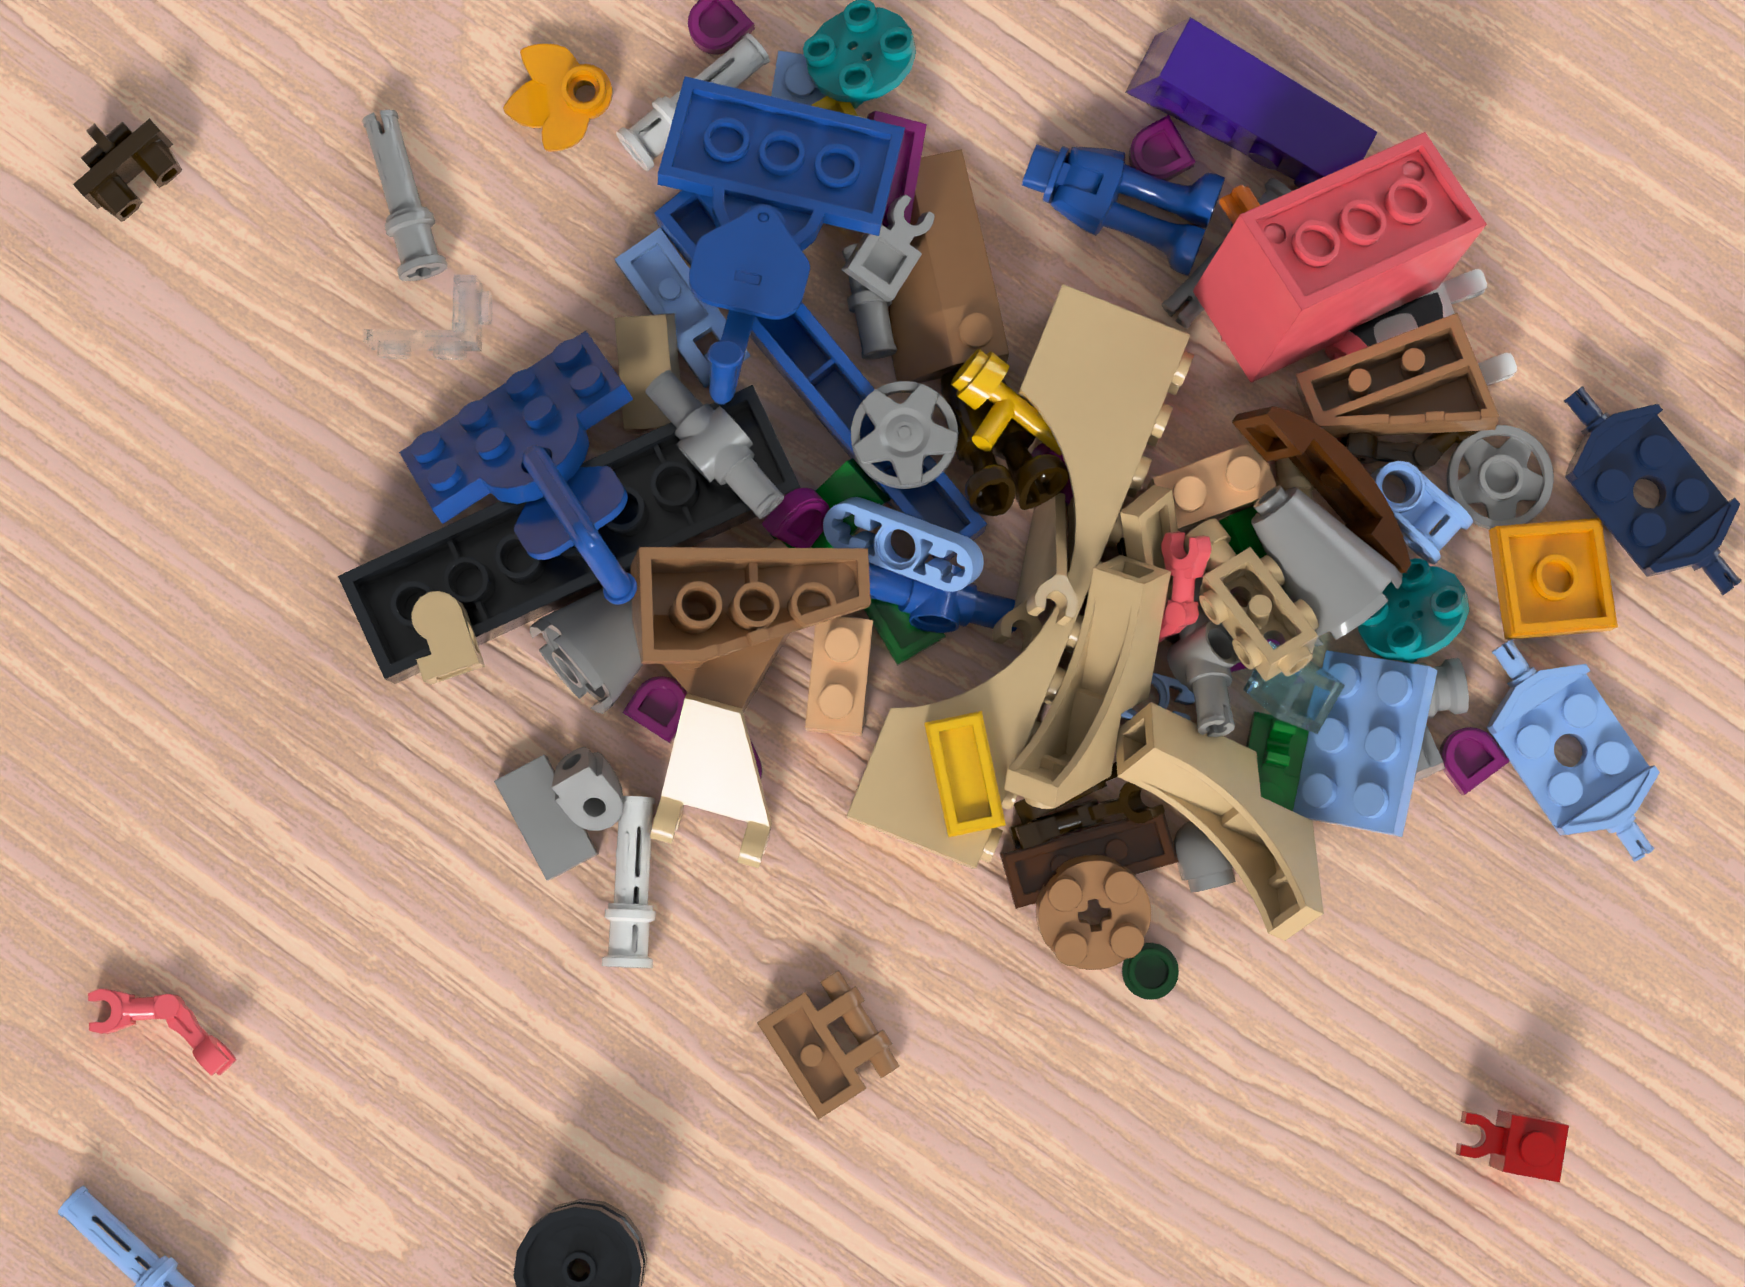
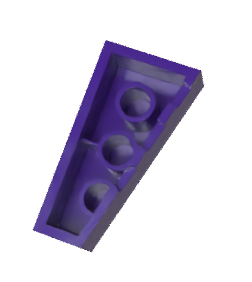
M1191 17L1155 35L1125 92L1240 151L1257 164L1271 170H1276L1294 179V184L1298 188L1363 160L1377 134V131Z

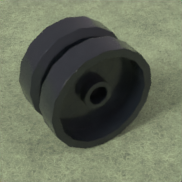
M578 1199L557 1205L529 1229L517 1250L513 1276L516 1287H642L645 1279L647 1254L642 1234L626 1213L604 1201ZM580 1258L587 1261L590 1266V1274L586 1271L582 1277L575 1275L571 1270L576 1262L574 1259Z

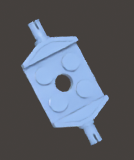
M1513 639L1503 643L1500 647L1493 650L1492 654L1496 656L1512 680L1507 683L1510 689L1494 711L1487 729L1510 760V763L1558 834L1561 836L1606 829L1608 833H1617L1616 835L1634 862L1645 857V854L1651 853L1655 848L1647 840L1637 823L1634 822L1636 819L1634 814L1660 772L1655 765L1649 766L1589 679L1587 673L1590 672L1588 666L1580 664L1536 671L1534 667H1529V664L1514 644ZM1562 735L1573 736L1581 744V759L1573 767L1562 765L1555 757L1554 746Z

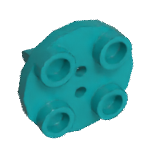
M856 0L849 3L843 12L822 24L817 32L804 43L803 54L806 59L810 79L818 90L836 101L851 102L853 108L856 109L863 102L880 98L901 84L912 69L916 56V47L912 30L900 15L885 8L875 7L874 3L869 0Z
M1418 558L1410 559L1411 566L1406 573H1401L1402 583L1398 589L1390 582L1382 591L1388 602L1368 620L1358 626V631L1370 651L1387 660H1398L1414 664L1417 659L1432 655L1449 645L1460 633L1469 614L1468 594L1455 574L1437 566H1429L1427 561Z

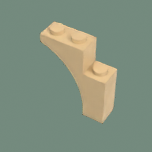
M1123 555L1093 567L1085 614L1067 672L1040 727L1018 758L1007 768L1004 790L1025 797L1026 803L1033 807L1055 809L1111 776L1121 714L1149 699L1171 571Z
M1150 702L1119 728L1116 743L1118 777L1156 795L1195 824L1217 846L1242 879L1260 912L1267 933L1286 941L1324 914L1313 821L1261 797L1256 751L1224 736L1208 737L1207 733L1202 735L1198 732V724Z

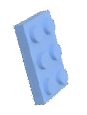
M1326 650L1293 812L1314 821L1402 837L1438 670L1425 665Z

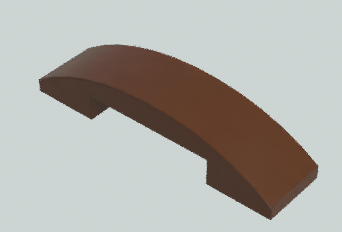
M1266 407L1239 413L1232 420L1234 426L1266 462L1289 458L1346 523L1345 527L1392 563L1400 573L1407 572L1411 562L1405 540L1391 507L1371 475L1342 443L1314 422L1279 407Z

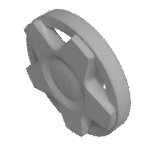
M899 381L888 383L875 389L861 402L852 421L851 443L856 460L871 478L892 488L910 489L932 482L947 469L957 448L958 426L950 405L938 392L917 382ZM895 393H912L901 404L887 397ZM935 406L939 408L945 417L948 429L932 421ZM867 413L874 425V430L860 440L862 421ZM943 455L937 465L923 474V463L926 456ZM890 461L897 477L883 473L873 463Z
M1497 425L1495 430H1483L1463 440L1453 452L1447 469V487L1450 497L1468 512L1475 525L1486 529H1491L1495 526L1525 524L1531 521L1546 506L1554 483L1552 463L1542 444L1528 432L1507 425ZM1489 436L1510 437L1500 448H1494L1482 439ZM1531 451L1539 462L1542 476L1529 470L1527 467ZM1462 457H1464L1470 471L1466 476L1458 480L1459 464ZM1519 501H1536L1525 514L1515 518ZM1468 504H1484L1488 518L1477 513Z

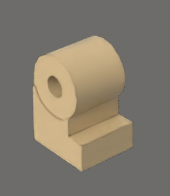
M441 591L428 592L421 596L415 603L411 616L415 630L427 640L431 655L416 659L423 681L432 685L485 667L468 613L463 604L450 594Z

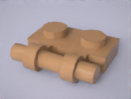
M839 970L820 982L831 999V1002L821 1009L817 1010L805 991L757 1022L818 1120L866 1089L855 1068L870 1060L880 1078H883L900 1066L888 1048L892 1045L889 1037L884 1030L877 1031L861 1006V1003L865 1001L856 986L853 988L849 987ZM841 1016L859 1045L847 1053H844L827 1026Z

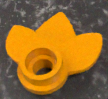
M535 44L522 48L520 51L521 58L532 80L522 85L507 100L503 107L505 114L522 126L534 129L542 128V142L544 149L548 152L562 151L573 147L584 138L590 120L602 115L610 106L613 89L609 77L597 66L579 64L566 47L556 44ZM589 85L595 89L594 97L586 102L579 101L575 97L576 91L581 86Z

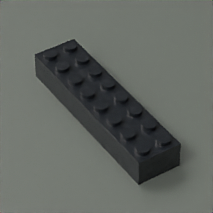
M753 385L735 392L731 401L724 405L715 402L709 404L714 410L719 406L723 408L745 432L753 443L750 447V450L755 454L753 460L784 496L793 490L801 488ZM672 422L592 458L580 466L610 467L627 491L628 499L624 509L616 518L599 528L598 532L624 571L629 574L631 573V563L639 547H692L757 517L727 483L720 485L716 479L709 482L694 467L676 445L680 440L675 435L677 428ZM501 501L338 576L384 679L394 684L420 673L416 659L431 655L427 640L417 633L412 624L411 616L415 603L428 592L441 591L448 593L463 604L479 646L572 603L603 586L575 545L550 559L537 560L532 558L514 532L515 524L526 502L513 504Z

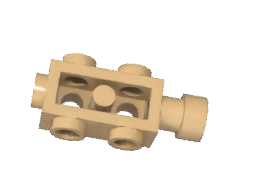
M1216 518L1209 519L1191 530L1184 540V550L1187 555L1189 553L1190 537L1209 536L1212 548L1205 568L1207 573L1203 576L1199 592L1201 607L1214 624L1222 623L1234 639L1232 641L1233 648L1244 666L1248 669L1255 668L1265 682L1281 672L1285 676H1291L1304 668L1313 658L1312 652L1318 637L1314 630L1319 627L1318 620L1311 607L1304 600L1299 599L1293 603L1281 586L1284 585L1285 579L1274 559L1268 555L1259 559L1251 547L1237 555L1228 544L1231 537ZM1233 596H1242L1249 604L1241 607ZM1267 639L1276 640L1280 643V646L1273 650Z

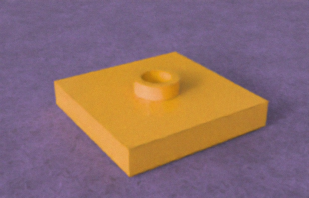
M1599 518L1495 526L1488 530L1505 640L1603 632L1618 628L1602 521Z

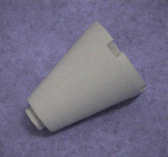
M1276 486L1265 493L1254 504L1253 507L1257 513L1251 523L1266 555L1274 559L1283 573L1285 583L1281 586L1293 603L1299 599L1304 600L1316 615L1319 624L1318 629L1314 630L1318 635L1315 643L1316 647L1323 645L1320 635L1330 632L1337 640L1363 624L1388 602L1382 591L1390 582L1397 589L1400 587L1402 574L1392 563L1297 487L1285 491L1281 486Z
M603 587L538 619L530 626L532 638L542 633L547 644L540 648L539 651L553 671L579 699L587 692L597 699L598 702L591 707L597 713L603 714L613 706L643 666L632 621V599L624 604L616 605L610 603L604 596Z

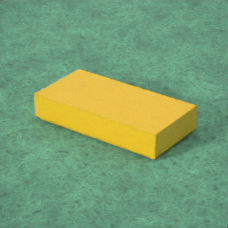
M982 711L925 722L924 725L948 838L1006 826Z

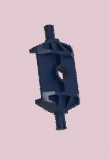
M1583 386L1566 398L1564 403H1567L1586 428L1581 431L1584 438L1569 463L1565 477L1646 577L1692 567L1694 571L1702 568L1719 589L1721 595L1728 593L1734 586L1738 585L1742 580L1719 555L1721 553L1719 547L1722 545L1740 503L1736 498L1727 501L1658 416L1663 411L1660 405L1654 404L1615 413L1610 416L1607 412L1603 414L1602 410ZM1638 479L1650 480L1657 486L1660 498L1655 508H1645L1636 501L1633 489Z

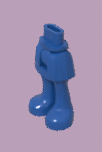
M1037 144L1024 175L1022 186L1044 193L1043 202L1051 203V206L1086 232L1096 236L1104 226L1133 236L1165 253L1170 268L1178 273L1189 276L1202 244L1205 231L1210 223L1225 177L1215 173H1206L1192 185L1175 184L1153 177L1125 164V152L1092 147H1072L1069 152V148L1062 146L1060 152ZM1119 194L1154 205L1178 215L1195 225L1171 223L1117 203Z

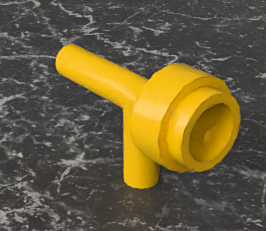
M977 349L961 366L951 382V385L958 389L957 397L972 409H978L987 399L994 404L973 435L972 442L981 450L990 451L1010 420L1013 419L1057 455H1062L1049 426L1038 410L1002 382L1010 366L992 351L985 354L982 350Z

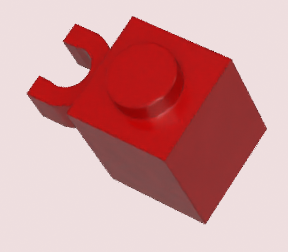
M1498 1110L1496 1125H1494L1482 1115L1462 1111L1461 1122L1477 1125L1481 1130V1139L1473 1146L1457 1143L1455 1154L1470 1158H1480L1491 1154L1489 1166L1499 1171L1560 1183L1569 1125L1552 1119Z

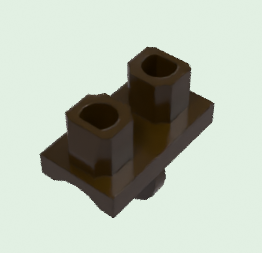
M150 118L134 132L122 121L107 135L94 123L86 131L97 144L81 157L90 170L73 185L97 209L102 207L119 221L123 222L136 212L143 203L127 185L131 180L144 170L160 188L167 185L180 174L182 168L173 152L169 149L173 143Z

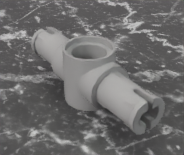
M666 370L650 383L645 392L677 428L675 435L680 441L676 445L709 482L716 479L720 485L727 483L759 519L767 516L783 501L784 495L753 460L755 454L750 450V447L753 445L752 441L723 408L719 406L714 410L709 404L703 405L670 370Z
M1203 577L1195 579L1194 601H1198V619L1192 625H1187L1179 633L1180 640L1170 646L1167 660L1175 678L1181 684L1187 686L1189 691L1194 694L1198 732L1202 735L1207 733L1208 737H1220L1231 733L1235 728L1228 687L1232 683L1231 667L1240 662V659L1233 648L1232 641L1234 639L1222 623L1214 624L1201 607L1199 592Z

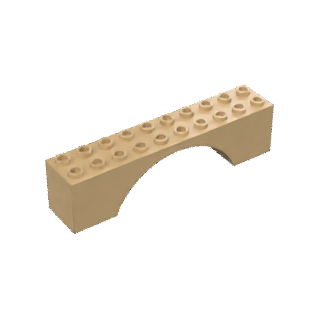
M1062 284L1018 395L1035 407L1049 426L1062 452L1069 472L1073 497L1069 506H1066L1069 531L1067 576L1078 598V612L1074 619L1065 626L1057 624L1056 619L1059 609L1055 603L1045 625L1023 653L1005 669L983 684L941 702L918 707L890 708L847 813V819L970 869H976L979 860L987 863L991 862L1003 830L992 828L948 838L924 723L982 711L1002 808L1007 810L1012 809L1018 795L1004 790L1007 768L1018 758L1040 727L1042 722L1036 720L1042 703L1052 705L1067 670L1058 667V663L1063 651L1072 654L1075 649L1084 615L1079 614L1084 599H1088L1093 567L1104 563L1100 559L1105 547L1114 550L1116 544L1121 539L1123 534L1120 512L1123 510L1121 508L1126 495L1135 498L1137 491H1140L1152 459L1143 456L1147 444L1156 446L1173 409L1172 406L1163 403L1167 392L1176 396L1193 360L1194 354L1184 351L1190 338L1189 334Z

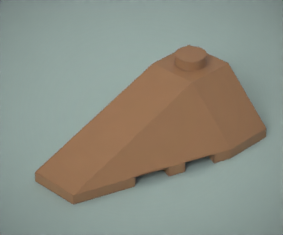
M962 149L921 157L910 224L915 225L922 213L928 211L933 213L935 217L931 228L926 233L913 237L910 245L920 251L922 255L892 300L889 309L894 344L897 348L896 353L891 355L897 382L910 381L921 383L940 379L945 373L958 371L977 349L982 350L985 354L992 351L1004 362L1007 363L1009 350L998 297Z
M639 547L631 563V575L637 582V592L632 598V621L641 664H700L867 608L871 605L868 548Z

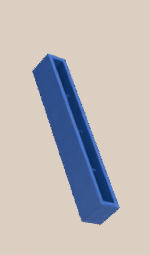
M682 190L654 212L658 227L662 229L673 246L691 266L698 240L703 235L716 229L712 218L713 197ZM801 303L794 314L787 318L773 320L755 316L750 338L851 459L853 458L859 465L852 448L851 426L859 405L875 390L803 303ZM867 413L862 421L860 440L874 430V425ZM930 455L924 458L923 474L937 465ZM890 461L873 463L883 473L897 477ZM944 472L932 482L910 489L892 488L871 478L890 500L887 503L896 511L964 535L973 541L985 532L987 523L978 512L972 509L968 500ZM952 552L948 556L941 559L950 561L953 557L957 555V553Z

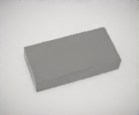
M542 755L494 782L545 879L550 881L598 855V852L586 829L577 826L571 821L555 801L556 793L551 788L555 771L548 757Z

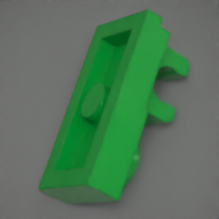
M1254 711L1246 747L1257 753L1261 797L1293 811L1310 723Z

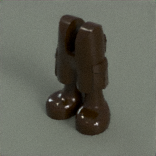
M958 371L943 374L940 386L942 397L953 410L958 426V442L955 452L959 461H964L966 465L972 466L974 472L965 484V495L972 509L979 514L998 516L1005 514L1011 508L1015 497L1020 508L1027 510L1035 508L1056 496L1065 487L1069 479L1064 461L1051 454L1033 457L1028 448L1033 444L1036 437L1013 419L1010 420L990 451L978 448L972 442V437L994 404L987 399L978 409H972L957 397L958 389L951 385L952 379ZM994 455L1005 460L1008 469L1003 465L997 464Z

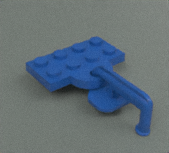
M684 77L660 163L657 185L713 197L712 218L716 229L703 235L697 242L689 271V285L693 294L703 303L729 310L721 341L712 344L708 350V358L711 362L709 393L715 403L724 405L731 401L735 394L755 316L773 320L783 319L794 314L800 307L810 272L809 261L802 251L816 240L823 224L876 236L880 235L905 127L691 77Z
M587 331L573 339L560 343L552 353L531 367L514 373L506 383L482 399L470 402L461 409L459 414L436 429L419 435L410 446L399 452L431 509L442 524L490 493L501 502L513 504L526 502L515 524L514 532L532 558L537 560L550 559L575 545L603 586L604 596L610 603L616 605L629 602L636 594V579L624 571L598 532L599 528L616 518L624 509L628 499L627 491L610 467H580L586 459L590 444L586 430L632 401L633 397Z

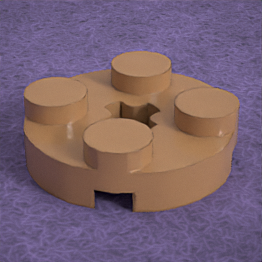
M1084 855L1070 859L1055 870L1056 874L1049 879L1046 887L1043 885L1037 896L1035 909L1037 925L1045 944L1053 951L1061 963L1067 966H1075L1079 969L1101 970L1120 964L1126 958L1135 957L1142 950L1144 937L1149 930L1151 922L1150 900L1141 881L1128 868L1120 865L1118 861L1103 855ZM1092 899H1097L1101 908H1108L1107 916L1102 917L1100 923L1096 925H1089L1087 920L1078 919V913L1086 911L1088 901Z

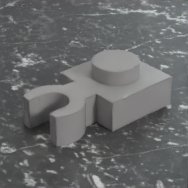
M908 195L900 196L891 203L887 212L888 227L886 228L882 225L879 236L864 233L842 268V271L886 302L895 298L922 255L920 251L910 245L913 237L926 233L934 222L935 215L930 211L922 213L915 225H911L905 220L904 210L911 200Z

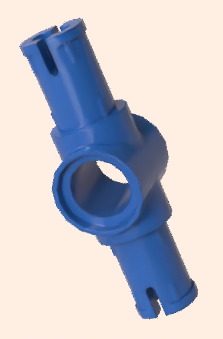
M869 563L870 597L898 605V609L901 612L910 614V624L924 631L948 633L958 630L959 627H966L969 623L993 629L995 624L1004 615L1014 609L1015 600L978 591L974 583L959 591L947 592ZM952 565L951 573L956 575L963 569ZM1012 627V632H1015L1017 628Z

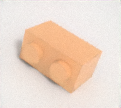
M1248 442L1153 477L1147 485V490L1153 485L1172 489L1177 528L1179 532H1186L1209 519L1216 518L1218 520L1254 506L1258 499L1277 485L1268 462Z
M837 617L815 625L805 721L806 731L862 737L873 620Z

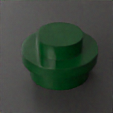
M1144 943L1142 950L1135 957L1126 958L1123 961L1121 972L1124 984L1131 993L1143 999L1154 1000L1162 998L1171 992L1177 983L1179 968L1175 956L1166 947L1156 943Z

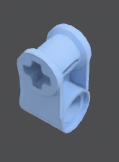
M1391 462L1370 474L1382 493V484L1386 475H1395L1403 481L1406 487V495L1402 503H1394L1387 499L1385 495L1384 497L1394 513L1406 545L1431 564H1436L1441 559L1439 551L1460 529L1467 530L1473 524L1471 516L1457 501L1441 491L1416 466L1409 462ZM1441 520V523L1430 533V531L1435 527V525Z

